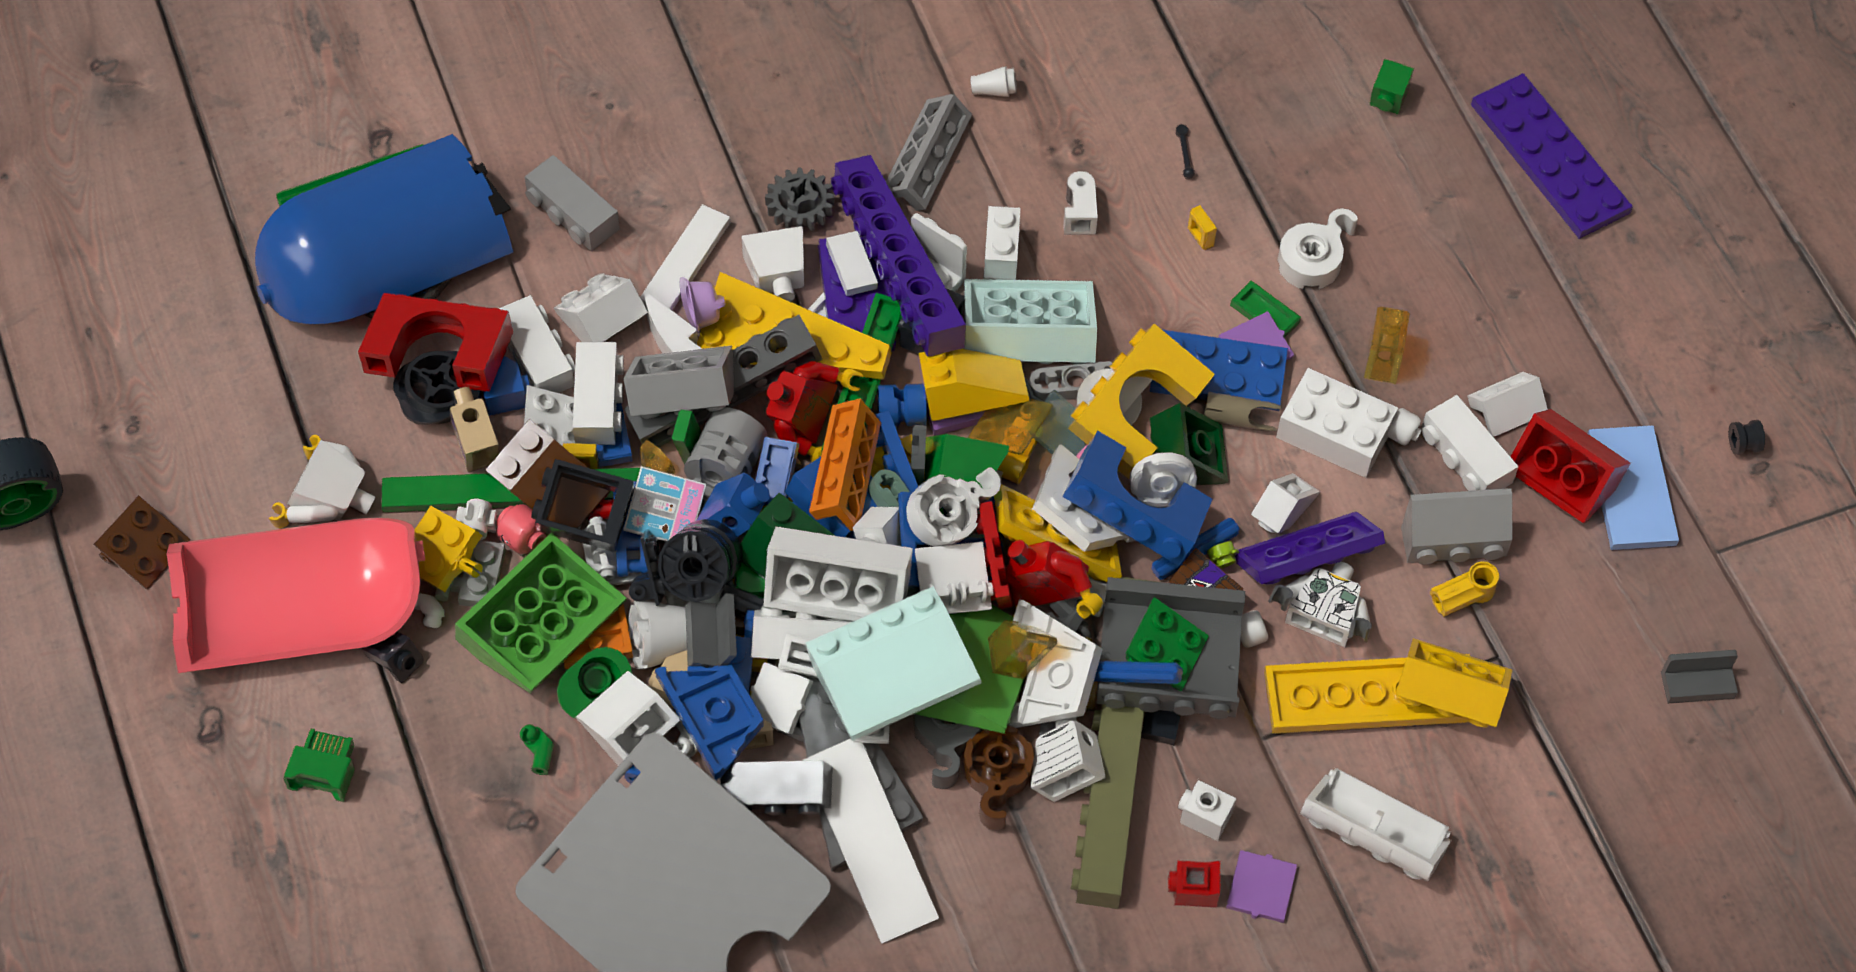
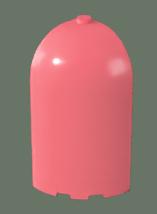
M363 518L169 544L167 560L172 598H179L180 607H177V613L173 614V646L178 673L371 646L389 638L406 623L417 603L420 590L419 562L425 561L423 540L416 541L414 527L408 522L389 518Z

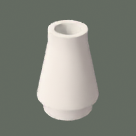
M1004 66L977 76H971L973 95L983 94L1009 97L1010 94L1017 93L1014 68L1007 69Z

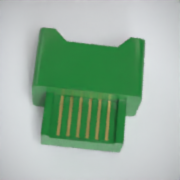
M310 728L304 747L294 746L283 776L287 789L297 791L303 787L330 792L336 801L344 802L355 771L352 759L350 758L355 746L353 738L319 732Z

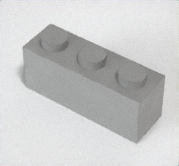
M554 155L525 176L527 190L525 194L528 200L534 206L542 207L554 224H561L568 230L569 235L577 244H583L592 251L620 229L618 211Z

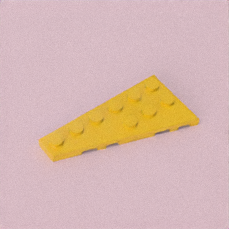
M719 273L714 289L717 295L724 297L725 306L719 308L720 317L718 322L701 329L697 345L700 348L706 349L732 345V349H735L747 343L754 335L763 334L777 327L782 320L800 315L823 358L819 363L838 367L840 372L846 369H853L862 373L863 377L885 378L892 353L889 344L727 274ZM786 347L777 349L775 353L784 351Z

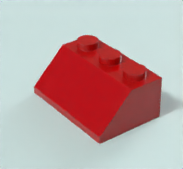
M1552 409L1534 413L1510 456L1518 465L1515 477L1582 523H1586L1613 494L1631 464L1628 460Z

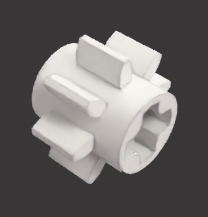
M471 499L467 501L466 508H457L456 520L478 531L482 535L480 540H484L487 537V532H496L498 518L496 517L497 511L492 510V505L482 499Z

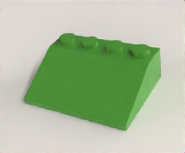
M550 533L455 623V639L480 662L527 692L532 693L624 604L627 598L559 538Z
M992 604V610L949 614L981 679V684L914 714L1005 733L1030 667V661L1033 659L1039 636L1013 631L1011 626L1014 617Z

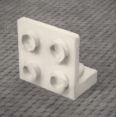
M915 213L911 217V227L945 288L956 292L964 283L966 276L967 245L957 235L949 234L938 227L932 219L924 218Z

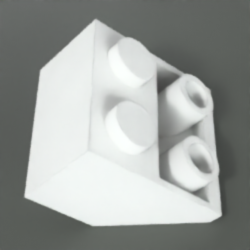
M604 273L588 280V286L581 291L575 290L564 295L561 298L562 303L554 307L556 314L581 342H604L648 313L630 279L605 275Z
M629 671L623 674L576 716L577 720L618 766L647 734L658 733L663 736L680 721V718L658 693Z

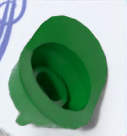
M609 647L596 648L584 655L560 678L557 695L563 711L570 717L577 719L576 716L623 674L627 671L632 673L631 665L627 658L620 651Z

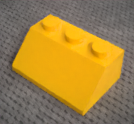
M1413 638L1395 695L1402 697V701L1410 705L1421 706V704L1434 707L1436 712L1444 716L1454 717L1456 714L1469 718L1468 721L1471 724L1487 728L1489 725L1497 727L1509 690L1512 669Z

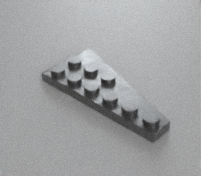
M791 657L787 659V662L813 668L811 662ZM794 673L813 681L804 704L806 709L801 711L799 716V725L805 744L806 757L808 758L851 739L820 680L815 677ZM863 743L901 832L922 822V814L879 744ZM820 809L822 831L826 841L832 872L847 862L824 809Z

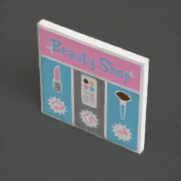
M641 466L623 531L643 535L644 531L649 529L651 537L656 536L657 540L667 542L688 524L697 521L706 484Z

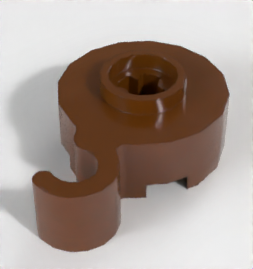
M1007 726L1005 733L983 729V731L967 741L964 752L963 767L965 778L975 791L983 795L980 801L979 817L982 824L991 830H1002L1006 824V812H996L991 810V808L1002 807L1008 798L1021 792L1030 782L1033 771L1034 753L1030 741L1028 743L1025 737L1018 733V729L1012 726ZM995 758L1003 759V765L994 764Z

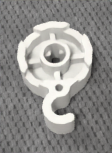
M1336 209L1329 215L1327 225L1304 223L1289 229L1281 239L1278 254L1280 274L1288 283L1301 289L1304 288V285L1311 287L1319 286V289L1333 283L1340 272L1344 248L1340 239L1341 229L1345 230L1350 236L1354 235L1358 220L1357 216L1348 209Z
M989 467L977 475L976 480L983 488L975 481L955 480L951 477H944V475H938L925 481L910 495L906 506L907 521L912 532L922 542L933 547L954 545L969 536L977 526V508H979V504L996 495L1000 489L1001 482L998 473ZM943 507L947 514L942 515L939 509Z

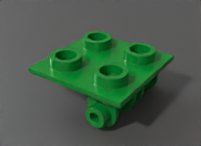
M1154 597L1125 653L1127 662L1177 663L1183 669L1181 681L1177 684L1169 685L1181 692L1209 635Z

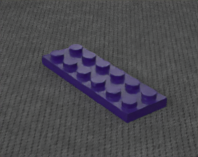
M1524 73L1472 98L1471 106L1578 239L1631 213L1633 207Z

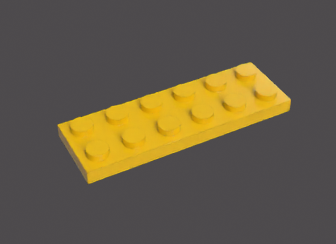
M1407 657L1265 665L1264 669L1272 734L1469 722V718L1456 714L1454 717L1444 716L1436 712L1434 707L1421 704V706L1410 705L1402 701V697L1395 695Z

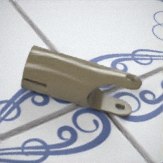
M1208 391L1204 413L1206 417L1223 424L1263 431L1277 430L1273 426L1255 423L1251 420L1249 414L1252 409L1257 407L1281 409V406L1271 402Z

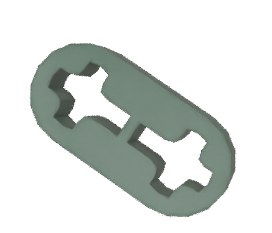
M887 469L878 471L868 485L869 494L878 507H899L898 493L910 492L901 478L895 472ZM880 484H882L883 486L888 485L891 489L882 488Z

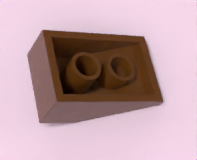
M529 419L488 466L486 471L533 510L536 499L542 500L546 489L541 487L546 467L552 468L555 459L583 467L586 466ZM562 477L549 521L580 529L611 491Z

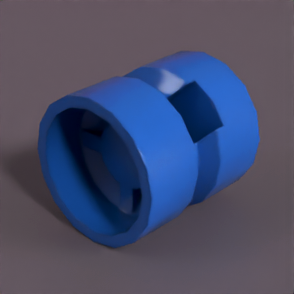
M924 383L906 384L903 389H899L897 385H878V413L889 411L895 427H899L901 422H905L908 427H914V425L926 426Z

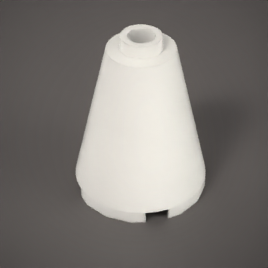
M633 601L635 605L630 606L628 631L630 639H634L637 649L632 650V659L637 669H647L663 664L666 657L687 650L685 607L661 603L656 606L655 602Z

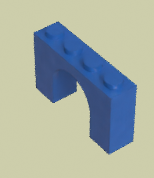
M1097 431L1082 453L1062 497L1179 566L1195 544L1213 499L1184 482L1166 508H1156L1138 501L1126 491L1117 474L1118 465L1126 447Z

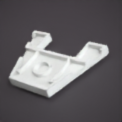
M1060 444L1051 457L1052 461L1047 468L1045 480L1039 489L1032 509L1084 552L1113 546L1118 540L1124 539L1126 542L1136 541L1062 497L1079 459Z
M1019 600L1011 629L1017 633L1039 636L1021 702H1016L1008 726L1018 728L1084 716L1103 649L1026 601Z

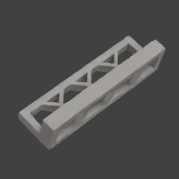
M955 94L927 99L886 180L894 197H904L916 211L926 209L972 116V113Z

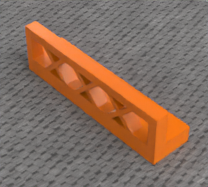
M861 398L832 405L809 513L816 520L837 515L850 531H853V526L862 518L881 425L879 419ZM864 422L868 425L867 432H866V428H865ZM847 502H849L850 512H849V510L846 508V507H847Z

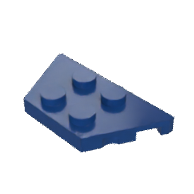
M732 665L714 666L712 668L688 666L687 671H667L666 667L655 669L656 678L715 781L720 779L764 726V719Z

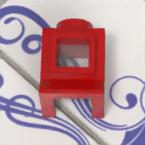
M1177 860L1175 871H1169L1168 892H1174V905L1217 908L1220 896V861L1197 862Z

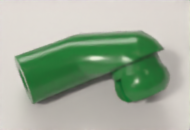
M532 724L525 725L521 729L519 736L526 747L534 754L531 771L538 775H547L554 749L553 741L541 728Z

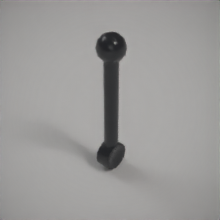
M1180 124L1176 127L1175 134L1180 138L1185 166L1183 176L1186 179H1191L1195 175V170L1190 164L1186 141L1188 127Z

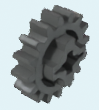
M798 167L797 174H792L787 169L785 170L786 177L782 178L776 175L774 177L775 184H768V194H765V203L768 216H774L775 225L784 222L785 229L792 228V226H802L803 229L804 226H808L811 231H814V223L817 222L824 225L825 216H832V206H834L832 184H825L824 175L815 178V170L811 169L808 174H803L802 167Z

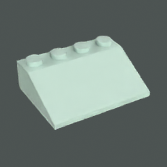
M964 279V322L966 323L964 349L1021 361H1036L1041 364H1051L1053 362H1070L1076 365L1087 362L1095 363L1097 320L1093 281Z
M934 587L805 643L813 669L852 741L981 684V679Z

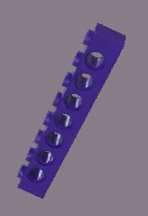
M867 155L835 163V176L831 177L832 190L836 196H840L846 216H851L855 231H858L859 237L863 238L868 257L874 258L879 277L882 280H886L891 299L898 302L903 321L910 324L915 343L922 346L927 357L964 348L966 323L872 156Z

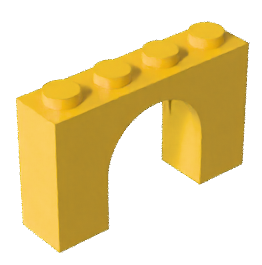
M1153 324L1146 331L1140 328L1129 341V344L1133 346L1127 355L1121 352L1109 366L1113 370L1111 375L1107 379L1102 376L1090 390L1094 394L1088 404L1082 401L1070 415L1075 420L1068 429L1087 445L1096 432L1099 431L1126 447L1117 470L1128 479H1130V472L1134 466L1145 457L1151 456L1157 447L1133 428L1124 418L1119 404V395L1124 382L1135 377L1150 378L1162 385L1187 406L1198 397L1215 375L1156 324Z

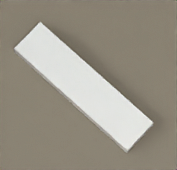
M703 204L701 205L640 296L645 308V297L650 293L673 311L681 298L680 277H685L689 282H692L729 226L730 216Z

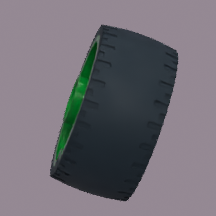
M27 437L0 440V531L39 519L52 510L61 500V496H63L62 481L56 462L46 444L40 440Z

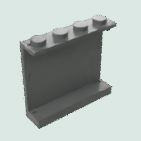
M1108 577L1101 648L1103 650L1100 661L1127 662L1125 653L1154 597L1209 636L1181 692L1169 684L1098 682L1096 704H1105L1107 707L1114 709L1124 706L1135 707L1145 712H1156L1158 710L1174 711L1176 714L1183 716L1194 713L1205 714L1215 719L1236 717L1239 705L1237 690L1241 622L1246 591Z

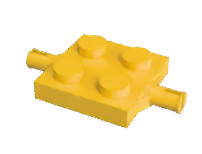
M430 506L414 529L416 541L423 540L425 561L419 562L420 579L446 592L454 578L462 571L474 578L480 576L474 569L482 573V565L471 560L473 550L482 538V535L475 529Z

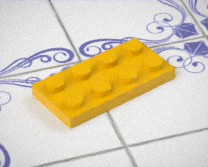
M1001 484L999 491L994 495L998 532L1005 538L1012 541L1022 540L1027 545L1051 541L1070 554L1079 557L1089 566L1088 574L1093 579L1107 582L1108 577H1122L1116 542L1113 546L1086 552L1082 551L1032 509L1035 503L1034 499Z

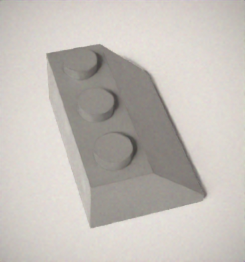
M732 345L635 357L623 378L630 415H641L642 418L649 419L657 417L664 412H674V414L678 415L681 409L688 411L699 408H706L708 411L724 409L726 405L730 404L734 395Z
M1511 488L1411 495L1401 526L1407 563L1418 562L1419 564L1426 565L1443 560L1464 562L1473 558L1496 560L1502 556H1507L1512 542Z

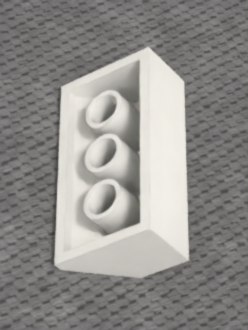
M776 527L767 550L764 607L856 621L906 599L913 548Z

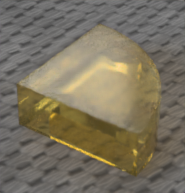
M646 440L640 447L641 465L674 475L675 468L669 458L657 446Z

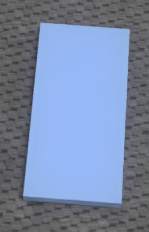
M1654 426L1589 429V435L1631 463L1616 490L1602 505L1610 549L1677 546L1679 537Z

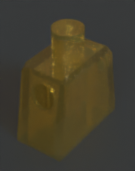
M1377 307L1371 329L1364 372L1365 379L1396 384L1407 336L1410 316L1408 311ZM1379 352H1391L1389 360L1381 359L1378 356Z

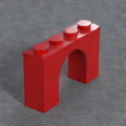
M383 293L358 350L364 373L395 378L408 348L416 340L433 333H449L463 340L452 365L457 386L490 392L513 335L508 310L410 297L403 294Z

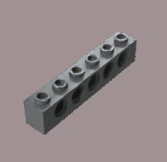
M800 315L782 320L777 327L763 334L754 335L747 343L733 349L734 395L730 404L726 405V407L733 408L767 390L771 383L778 381L780 373L783 371L794 372L796 367L805 363L823 360L816 343ZM786 347L784 351L775 353L777 349ZM757 363L753 368L746 369L749 364ZM629 406L623 408L648 453L672 441L678 417L674 412H667L663 416L644 419L641 415L631 416ZM706 408L694 409L692 411L699 426L707 422L712 411H708Z

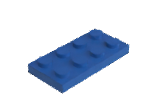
M1163 330L1215 374L1196 399L1207 400L1209 391L1271 402L1280 406L1288 348ZM1151 381L1149 392L1173 395L1158 382ZM1257 407V408H1261V409H1268V410L1279 411V409H1272V408H1267V407Z

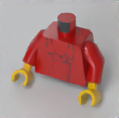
M815 361L796 367L794 372H781L778 381L771 383L767 389V396L770 402L766 409V415L774 422V429L778 439L797 442L799 444L798 453L803 456L806 454L810 455L811 462L821 457L822 447H814L812 443L816 444L837 390L838 385L834 383L839 381L843 387L852 391H858L860 388L850 385V378L854 375L863 377L862 373L853 369H846L840 372L838 367Z
M1017 540L1010 545L1008 555L1011 558L1010 563L1006 567V575L1012 604L1015 608H1017L1019 600H1024L1032 606H1038L1082 596L1083 599L1076 606L1077 613L1081 618L1086 619L1091 613L1094 616L1101 610L1103 605L1101 597L1090 591L1092 584L1088 577L1089 566L1079 557L1070 554L1051 541L1027 545L1024 541Z

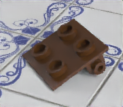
M138 495L93 545L101 551L99 556L106 563L113 561L142 587L147 589L168 565L167 551L169 544L189 542L191 539Z

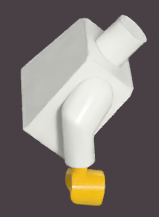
M312 435L309 438L313 447H302L309 462L287 503L290 507L286 509L280 502L273 504L272 509L274 512L280 514L277 517H269L273 526L284 528L290 522L311 523L340 520L348 506L367 514L375 496L358 488L365 471L360 467L359 462L348 446L322 441L318 435Z

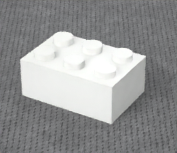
M1307 368L1280 418L1276 438L1367 478L1388 438V431L1397 414L1398 407Z

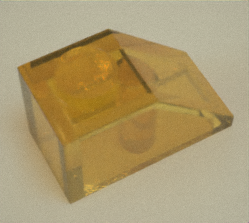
M1004 620L988 637L992 673L1023 679L1058 644L1057 638L1035 626Z

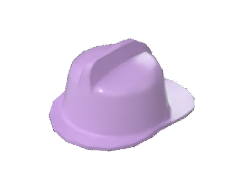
M680 277V293L689 323L699 333L700 329L719 321V308L725 306L724 297L716 294L711 282H689L685 277Z

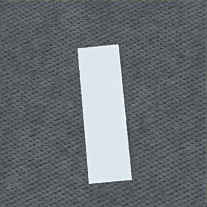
M848 739L803 759V761H825L833 767L831 808H824V811L881 943L883 944L938 919V914L863 743H855Z

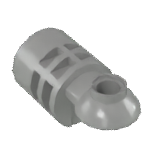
M729 407L712 411L698 441L693 447L691 456L688 457L683 469L688 479L706 484L699 513L704 508L716 484L742 473L751 475L752 468L755 467L761 455L764 438L768 437V434L763 425L747 413Z

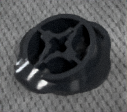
M458 351L426 352L398 370L394 378L393 389L400 403L401 411L408 420L421 425L451 422L450 408L455 406L451 393L460 388L456 382L451 380V375L455 377L452 365ZM412 387L418 388V392L422 393L425 399L423 400L418 397ZM471 389L474 400L481 399L482 391Z

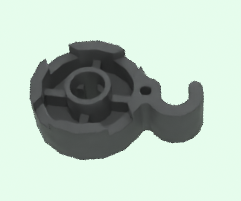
M914 714L915 738L928 749V753L934 756L935 762L939 766L948 768L947 770L933 769L932 786L938 789L953 787L959 778V757L965 752L967 741L981 732L982 728L954 722L947 725L944 724V720Z

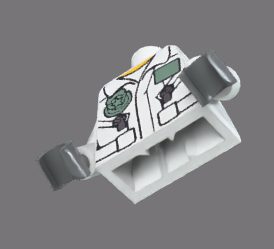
M1345 562L1335 563L1332 572L1317 568L1311 576L1304 575L1286 586H1275L1268 602L1280 603L1282 611H1286L1290 604L1285 623L1342 647L1346 646L1348 638L1352 639V636L1355 635L1364 639L1363 642H1368L1372 624L1370 623L1366 601L1359 596L1361 586L1350 580L1354 569Z

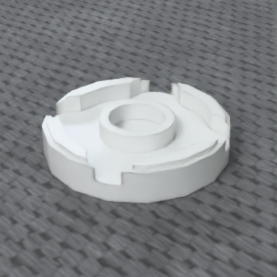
M1171 452L1157 453L1145 457L1134 466L1130 472L1129 482L1133 495H1136L1140 502L1154 507L1168 506L1184 482L1196 488L1197 475L1192 462L1183 455Z

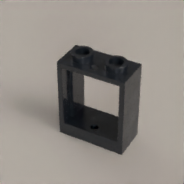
M555 459L552 468L546 467L542 478L541 487L546 488L543 499H536L532 510L531 518L536 520V530L548 534L553 533L555 536L615 552L634 493V481ZM562 477L616 492L603 536L549 521Z

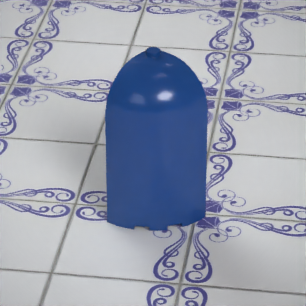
M451 134L303 192L282 204L267 220L257 241L255 266L260 283L257 286V292L263 304L268 303L280 316L290 321L304 324L340 322L377 309L383 293L409 296L511 254L513 249L502 214L495 216L488 199L493 193L483 173L476 175L469 164V161H472L471 154L459 139Z

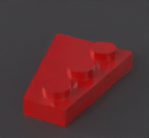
M992 501L980 503V514H977L976 529L978 535L984 534L986 547L983 548L986 568L990 567L992 580H989L988 583L991 582L993 586V596H990L991 601L997 600L999 609L1013 607Z

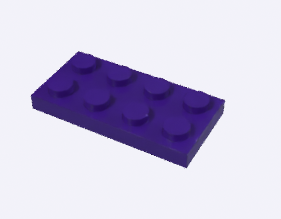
M860 237L861 242H862L863 247H864L865 252H866L865 242H864L863 238ZM819 239L818 250L826 318L862 333L875 294L879 293L890 296L888 284L885 279L882 280L879 277L874 258L868 257L878 282L877 289L846 296L826 246L827 239ZM895 340V342H894L892 351H895V348H896V340Z
M1355 511L1239 549V553L1235 555L1236 564L1260 584L1269 585L1281 581L1282 577L1291 574L1308 573L1313 567L1325 563H1339L1344 557L1355 553H1369L1376 546L1386 543L1384 532Z

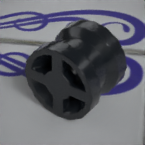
M1751 420L1748 424L1740 422L1730 423L1728 438L1733 454H1743L1746 450H1752L1754 453L1764 450L1765 432L1760 420Z

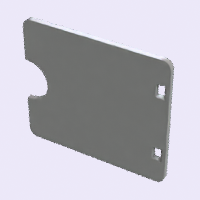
M658 733L647 734L516 885L517 898L600 972H728L729 954L733 946L742 937L753 932L767 931L776 933L790 941L829 896L831 891L830 881L823 873L664 736ZM634 764L641 773L626 788L618 781ZM560 849L567 858L552 873L544 866Z

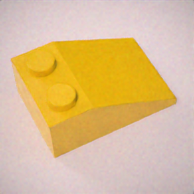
M957 349L927 357L925 352L919 353L932 421L1029 401L1021 360L966 349Z

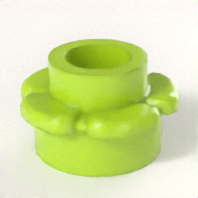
M1228 541L1208 549L1207 553L1210 560L1222 569L1236 563L1235 555L1239 553V549H1235L1232 541Z

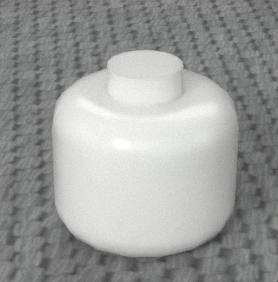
M1404 408L1398 409L1387 436L1401 445H1407L1411 439L1416 441L1422 431L1418 428L1421 423L1420 418Z
M1256 610L1242 614L1240 640L1246 648L1268 640V633L1260 612Z

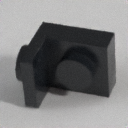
M398 631L377 644L362 648L367 658L388 668L395 680L403 683L424 661L411 638Z

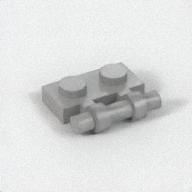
M479 541L473 550L471 560L482 565V573L474 569L480 576L474 578L464 572L463 578H454L446 592L436 589L435 598L439 601H447L450 592H458L459 605L473 607L499 583L506 552L505 544Z

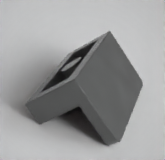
M726 593L716 604L689 601L685 605L688 666L712 668L714 666L728 665L737 654L734 595Z
M1723 650L1669 655L1661 671L1667 703L1735 699L1738 691L1732 667L1738 658L1737 651Z

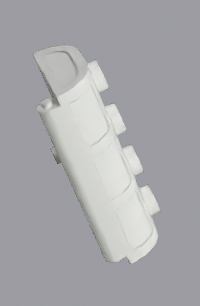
M1337 768L1335 770L1331 769L1329 774L1322 778L1306 798L1301 810V815L1308 818L1313 826L1319 829H1329L1340 835V838L1345 843L1352 846L1359 845L1372 852V855L1377 860L1385 863L1391 862L1403 868V871L1409 877L1418 880L1423 879L1427 882L1435 872L1451 842L1448 839L1451 834L1448 831L1450 827Z

